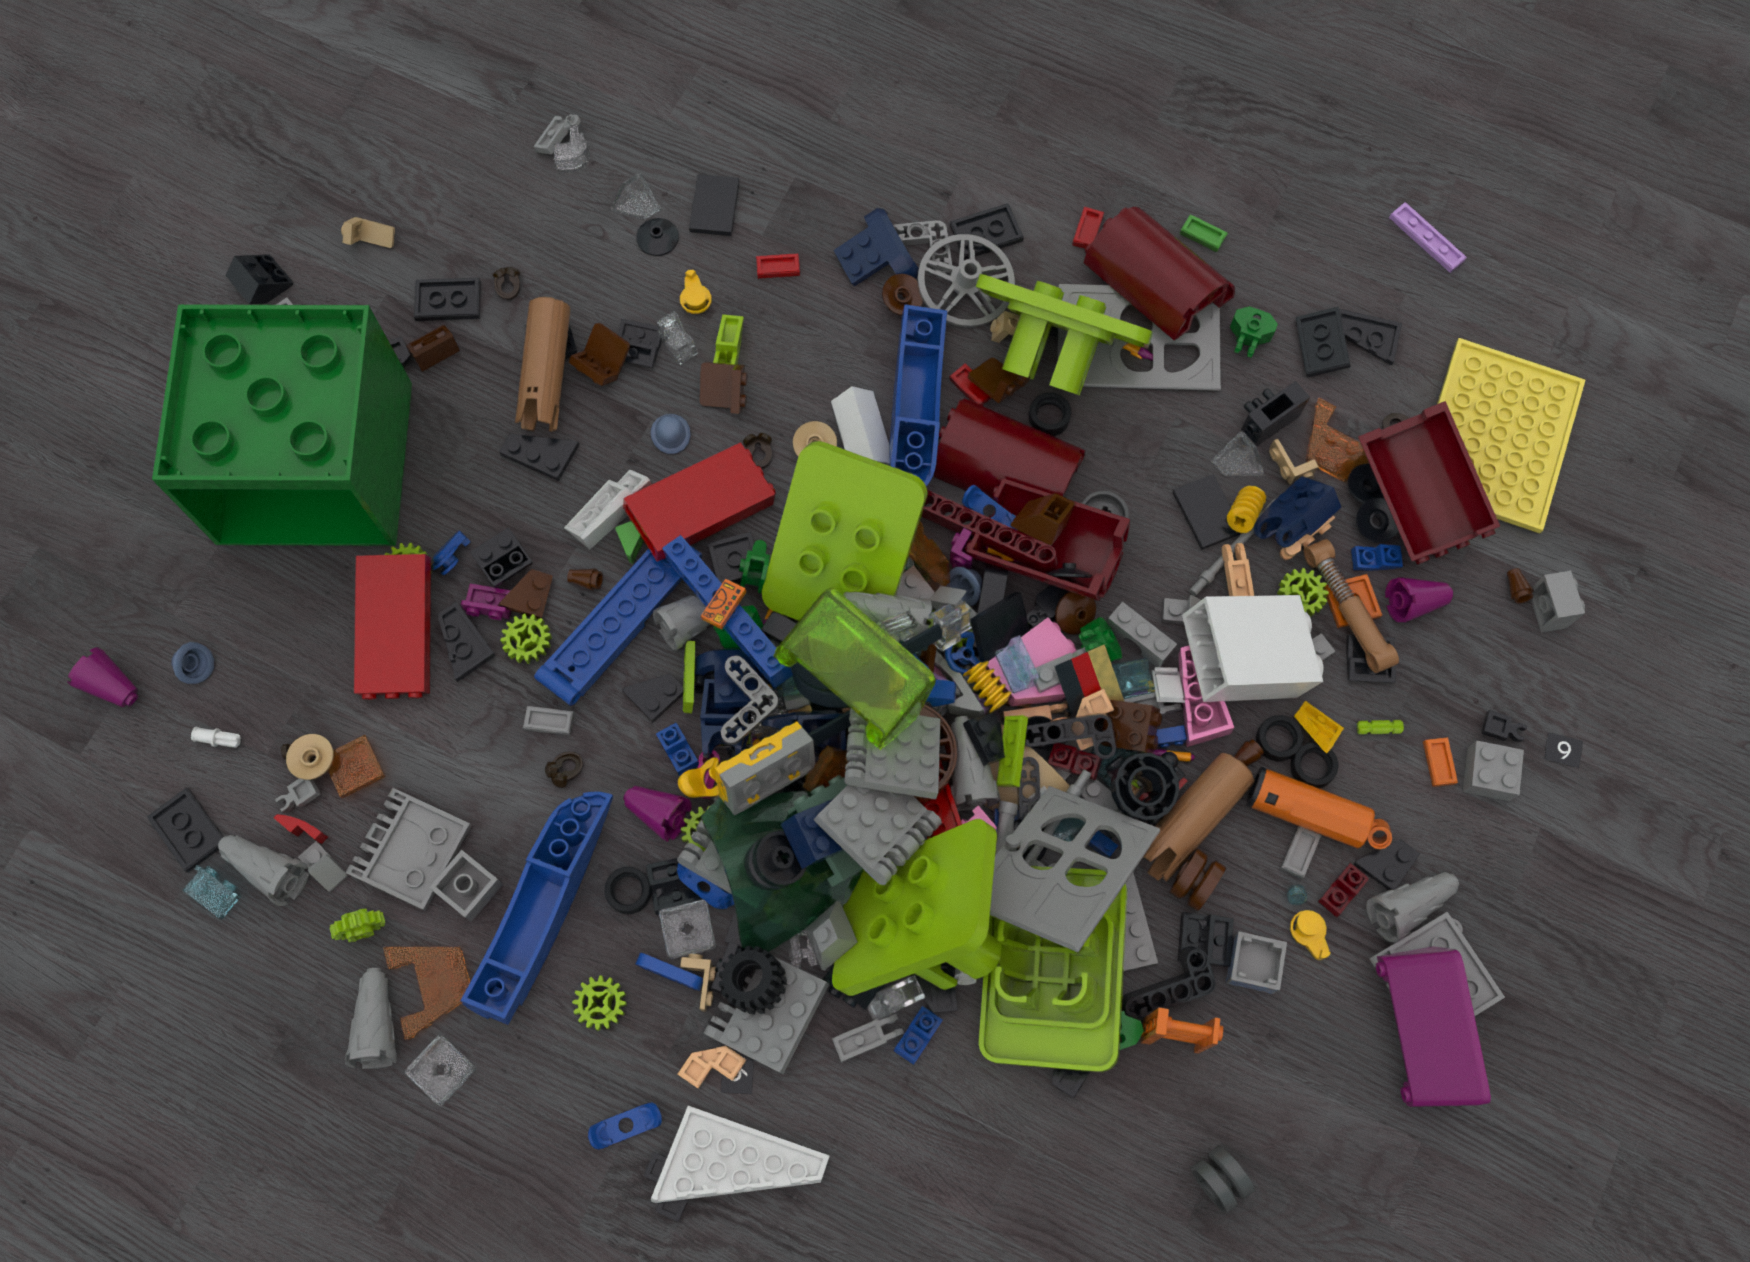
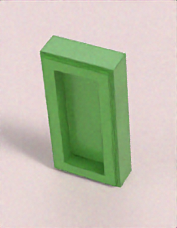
M1191 214L1180 231L1181 235L1215 252H1218L1227 236V232Z

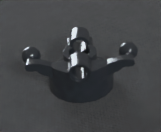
M1165 752L1162 756L1152 753H1139L1126 757L1120 755L1105 767L1106 773L1111 778L1112 798L1118 809L1126 816L1149 825L1168 814L1174 807L1179 794V781L1185 777V774L1178 766L1177 755L1172 752ZM1133 777L1134 780L1142 783L1144 792L1148 793V797L1143 800L1137 799L1132 791L1131 783ZM1104 830L1110 839L1116 836L1113 832Z

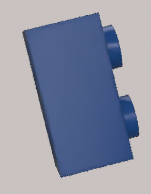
M1184 725L1157 729V747L1162 749L1168 748L1169 745L1181 746L1187 740Z
M1099 830L1088 843L1091 848L1107 858H1110L1118 847L1116 843Z

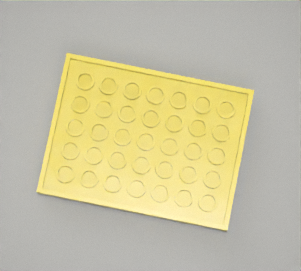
M1458 338L1437 404L1446 401L1497 519L1540 534L1545 526L1585 379Z

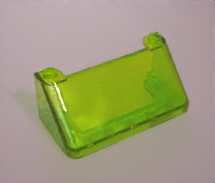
M833 588L827 589L817 598L776 648L774 657L779 663L787 667H792L798 661L868 723L865 729L868 741L880 750L917 719L936 682L935 676L929 668L839 591Z

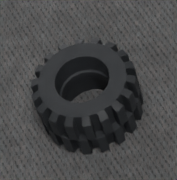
M746 946L745 951L739 948L736 950V955L731 953L728 956L730 960L722 964L724 971L719 972V977L722 979L719 982V987L723 990L721 992L722 995L744 1013L748 1012L755 1015L756 1011L762 1014L765 1013V1008L773 1009V1003L775 1001L779 1003L781 1001L780 994H784L786 990L783 987V984H787V978L784 976L786 972L781 963L768 951L757 946L755 948ZM756 969H762L760 984L755 989L744 992L743 985L747 975Z

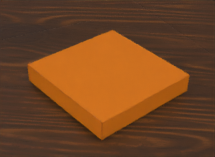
M1368 575L1345 579V583H1348L1347 586H1350L1352 590L1351 593H1354V596L1360 597L1372 619L1381 618L1382 612ZM1327 584L1323 590L1329 591L1326 598L1337 628L1349 626L1338 608L1340 605L1337 598H1335L1333 591H1331Z

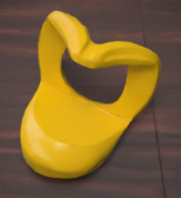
M711 758L700 768L691 769L681 774L678 778V787L681 792L691 798L719 796L718 786L708 789L704 782V776L708 769L710 777L717 782L714 768L719 765L718 758Z

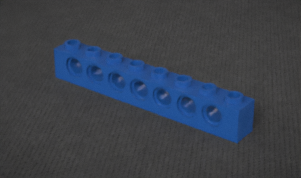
M680 535L662 548L669 564L704 606L707 607L722 583ZM738 604L723 628L775 689L793 676L790 663L740 604Z

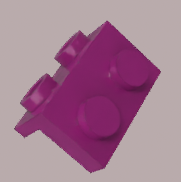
M963 528L961 534L956 533L951 542L950 564L952 568L964 567L972 569L973 558L965 553V548L968 541L971 540L972 532Z
M470 583L466 600L461 601V606L471 616L478 617L482 614L494 620L510 619L511 611L505 607L498 606V604L511 590Z

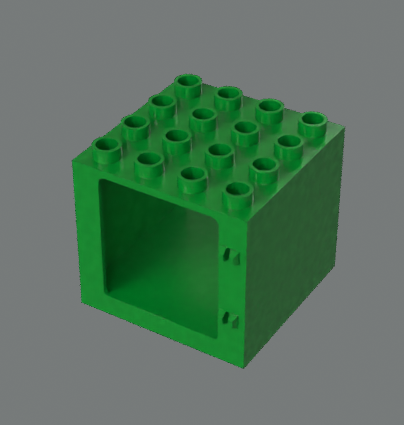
M178 305L152 480L215 545L396 546L412 382L370 306Z

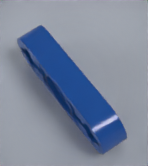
M643 953L639 954L635 965L697 991H700L703 985V978Z

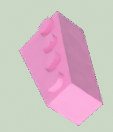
M1190 646L1180 648L1178 662L1185 703H1182L1187 737L1186 747L1230 735L1234 725L1225 701L1203 702Z

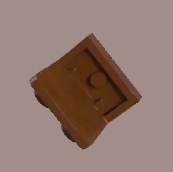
M596 323L593 326L584 351L571 355L569 363L576 367L577 371L590 377L594 383L603 386L618 379L630 349V344L603 324Z
M992 357L972 370L968 375V379L997 403H1000L1013 395L1015 391L1024 387L1030 380V376L1027 378L1003 370V364Z
M703 362L700 372V404L702 406L731 408L730 413L740 414L742 409L746 407L747 395L744 394V386L747 385L748 378L747 373H745V365Z
M1110 700L1114 710L1106 714L1113 721L1117 748L1153 754L1158 746L1157 727L1161 725L1162 721L1160 709L1153 705ZM1104 719L1103 730H1106L1108 722ZM1107 741L1101 742L1105 747H1112Z

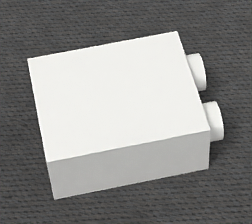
M1300 595L1205 597L1182 615L1203 702L1298 698L1323 682V662L1315 652L1310 634L1312 628L1311 618L1308 613L1304 612Z

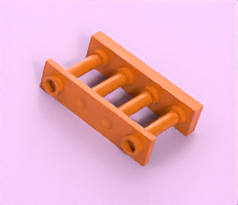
M1157 1008L1143 1018L1142 1026L1144 1032L1141 1035L1140 1043L1151 1045L1157 1040L1165 1038L1194 1043V1053H1201L1217 1045L1218 1041L1222 1040L1223 1026L1220 1025V1018L1216 1017L1203 1025L1172 1020V1017L1168 1016L1169 1009Z

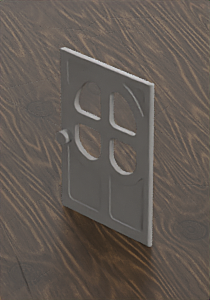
M1059 284L1058 286L1064 292L1062 301L1076 305L1079 295L1086 296L1105 303L1104 315L1119 320L1124 309L1132 305L1110 285ZM1213 302L1194 315L1198 321L1199 330L1195 333H1185L1175 341L1152 322L1151 331L1153 332V337L1150 345L1152 347L1153 360L1152 369L1148 372L1132 371L1124 365L1120 357V351L1128 344L1127 342L1115 338L1112 346L1099 342L1083 387L1221 391L1220 308ZM1059 328L1057 362L1068 331ZM1164 346H1196L1199 350V358L1184 370L1173 373L1167 372L1164 369Z
M1049 786L1014 833L1006 837V843L995 856L990 915L1075 952H1079L1160 833V829ZM1064 818H1078L1085 822L1078 835L1070 842L1042 831V828L1051 822ZM1098 830H1109L1119 839L1122 851L1117 859H1109L1085 848ZM1033 844L1044 846L1062 854L1056 865L1048 870L1034 869L1022 857L1027 848ZM1079 861L1107 873L1100 884L1092 887L1073 885L1067 880L1066 874L1072 865Z

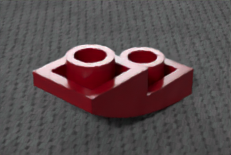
M1054 743L1048 760L1050 766L1080 776L1083 770H1086L1092 774L1089 778L1092 780H1096L1102 758L1095 754L1079 751L1077 747L1061 743Z
M1349 863L1318 902L1334 916L1338 917L1363 888L1369 878L1353 864Z

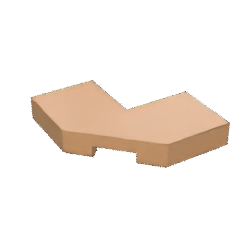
M1105 688L1082 698L1076 717L1113 711L1114 708ZM1076 721L1073 723L1072 730L1076 734H1082L1085 727L1081 722ZM1092 737L1076 740L1081 751L1093 746Z
M727 1046L691 1053L678 1075L699 1089L712 1068L734 1081L747 1060Z

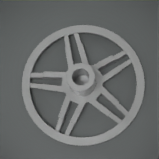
M958 234L943 238L929 248L920 263L917 282L919 293L927 308L941 310L954 291L958 294L945 309L947 313L967 293L985 317L966 320L947 314L946 323L958 327L973 328L986 325L997 319L1007 309L1009 304L1003 301L995 310L989 296L975 287L979 274L986 275L1006 270V273L990 277L1000 279L1008 276V283L1014 285L1015 278L1011 263L995 244L979 236ZM961 241L959 266L956 267L940 261L938 263L929 260L941 247L952 242ZM965 241H968L969 259L964 261ZM973 242L992 250L1000 258L1003 265L981 267L979 262L975 260ZM926 265H927V266H930V267H932V268L941 270V271H946V272H948V273H951V276H949V275H947V274H944V273H942V272H940V271H937V270L935 271V270H933V269H930V268L926 267ZM925 271L952 283L937 306L933 303L926 290ZM976 293H978L981 300L983 301V303L985 304V306L991 314H988V312L985 310L982 303L975 296Z

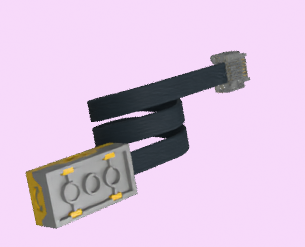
M966 602L954 608L950 604L941 607L929 614V618L933 619L932 627L885 652L880 636L869 625L851 619L847 615L841 614L840 611L818 614L802 623L795 630L790 640V654L795 686L806 699L821 706L846 707L854 702H862L869 698L863 703L873 707L885 699L887 692L886 669L932 643L942 652L960 642L961 634L972 628L970 625V611H972V608ZM823 621L832 623L862 635L865 655L871 661L854 670L843 673L820 672L803 663L810 655L808 641L804 640ZM865 682L864 684H862V685H860V686H858V687H856V688H853V689H850V690H845V691H836V692H835V691H825V690H821V689H818V688L813 687V686H816V687L823 688V689L838 690V689L850 688V687H853V686H856V685H858V684H861V683ZM850 710L808 734L798 722L785 726L781 731L762 739L758 744L749 749H744L740 754L721 762L715 767L719 796L734 816L815 770L814 747L851 726L849 720Z

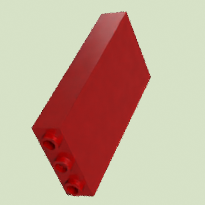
M740 442L625 497L623 509L658 562L666 558L662 548L681 535L689 545H692L772 506L776 492L773 485L765 480L761 467L756 466L753 462L751 452L745 449Z
M426 554L356 556L354 694L362 696V699H376V695H385L386 699H399V695L408 694V698H423V694H430L431 558Z

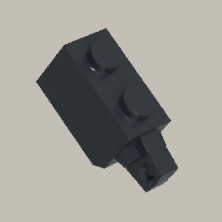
M1050 585L1036 595L1034 608L1027 614L1029 627L1033 629L1046 618L1057 623L1055 618L1056 607L1060 599L1070 591Z

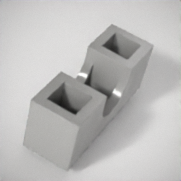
M1124 602L1116 608L1107 620V624L1122 641L1128 638L1135 642L1142 650L1141 656L1156 667L1163 665L1177 645V643Z

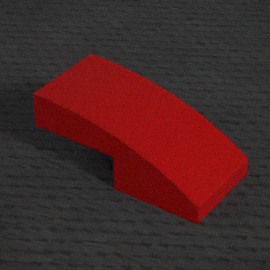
M276 814L274 817L277 822L297 837L305 831L320 844H323L328 838L317 828L300 819Z

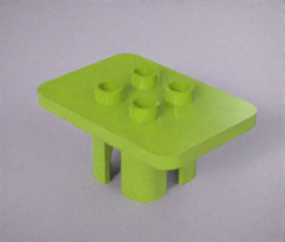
M979 274L975 286L985 295L1008 302L1007 308L1013 313L1020 315L1002 367L1003 370L1027 378L1030 376V379L1034 380L1052 326L1068 331L1050 385L1077 395L1081 394L1099 342L1112 346L1115 338L1148 349L1153 337V332L1148 329L1104 315L1106 306L1101 301L1079 295L1076 305L1062 301L1064 296L1062 289L1044 282L1037 281L1034 291Z
M822 441L808 444L798 456L762 589V599L765 605L774 612L805 622L821 613L840 611V609L836 608L839 595H844L845 592L881 593L896 596L927 499L925 483L916 475Z
M974 819L925 840L922 845H919V849L905 861L906 863L903 866H896V874L892 875V878L885 885L877 883L864 869L852 875L846 885L843 909L858 943L834 962L832 974L834 988L848 996H853L911 974H916L938 988L945 990L957 986V980L940 969L941 964L945 962L974 979L991 973L999 962L1002 946L997 938L988 933L989 918L992 916L990 915L997 841L995 828L982 819Z
M1030 866V867H1032V868H1034V869H1038V870H1048V869L1053 868V867ZM1070 868L1066 878L1073 885L1092 887L1100 884L1107 873L1103 870ZM1126 883L1079 952H1075L1006 921H998L990 916L988 933L997 938L1002 946L997 966L991 973L983 977L979 1049L987 1060L997 1064L1090 1072H1105L1115 1066L1120 1051L1128 897Z

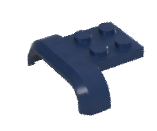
M877 207L865 215L864 219L868 228L833 250L854 286L890 264L895 274H907L915 279L918 276L919 267L907 251L885 209Z
M740 648L709 650L695 659L694 676H704L705 673L715 670V708L745 707L751 701L726 673L725 663L731 656L743 658L762 678V674ZM733 662L731 663L732 669L730 671L736 670L741 675V678L738 679L741 681L743 676L750 672L747 670L744 674L740 669L741 663L735 664ZM750 678L745 682V687L752 691L758 687L759 683L756 679Z

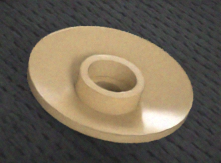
M818 421L807 422L800 426L793 437V448L796 455L799 456L800 452L808 444L815 441H822L837 447V438L832 428Z
M304 735L295 740L289 747L286 755L287 767L299 779H316L330 768L334 758L333 747L321 735ZM316 756V759L310 763L311 757Z

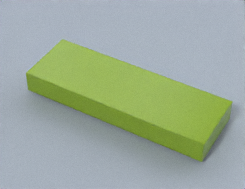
M687 641L684 651V713H692L694 704L695 641Z
M1024 715L1005 716L1002 737L1005 758L999 761L997 786L1020 787L1028 717Z

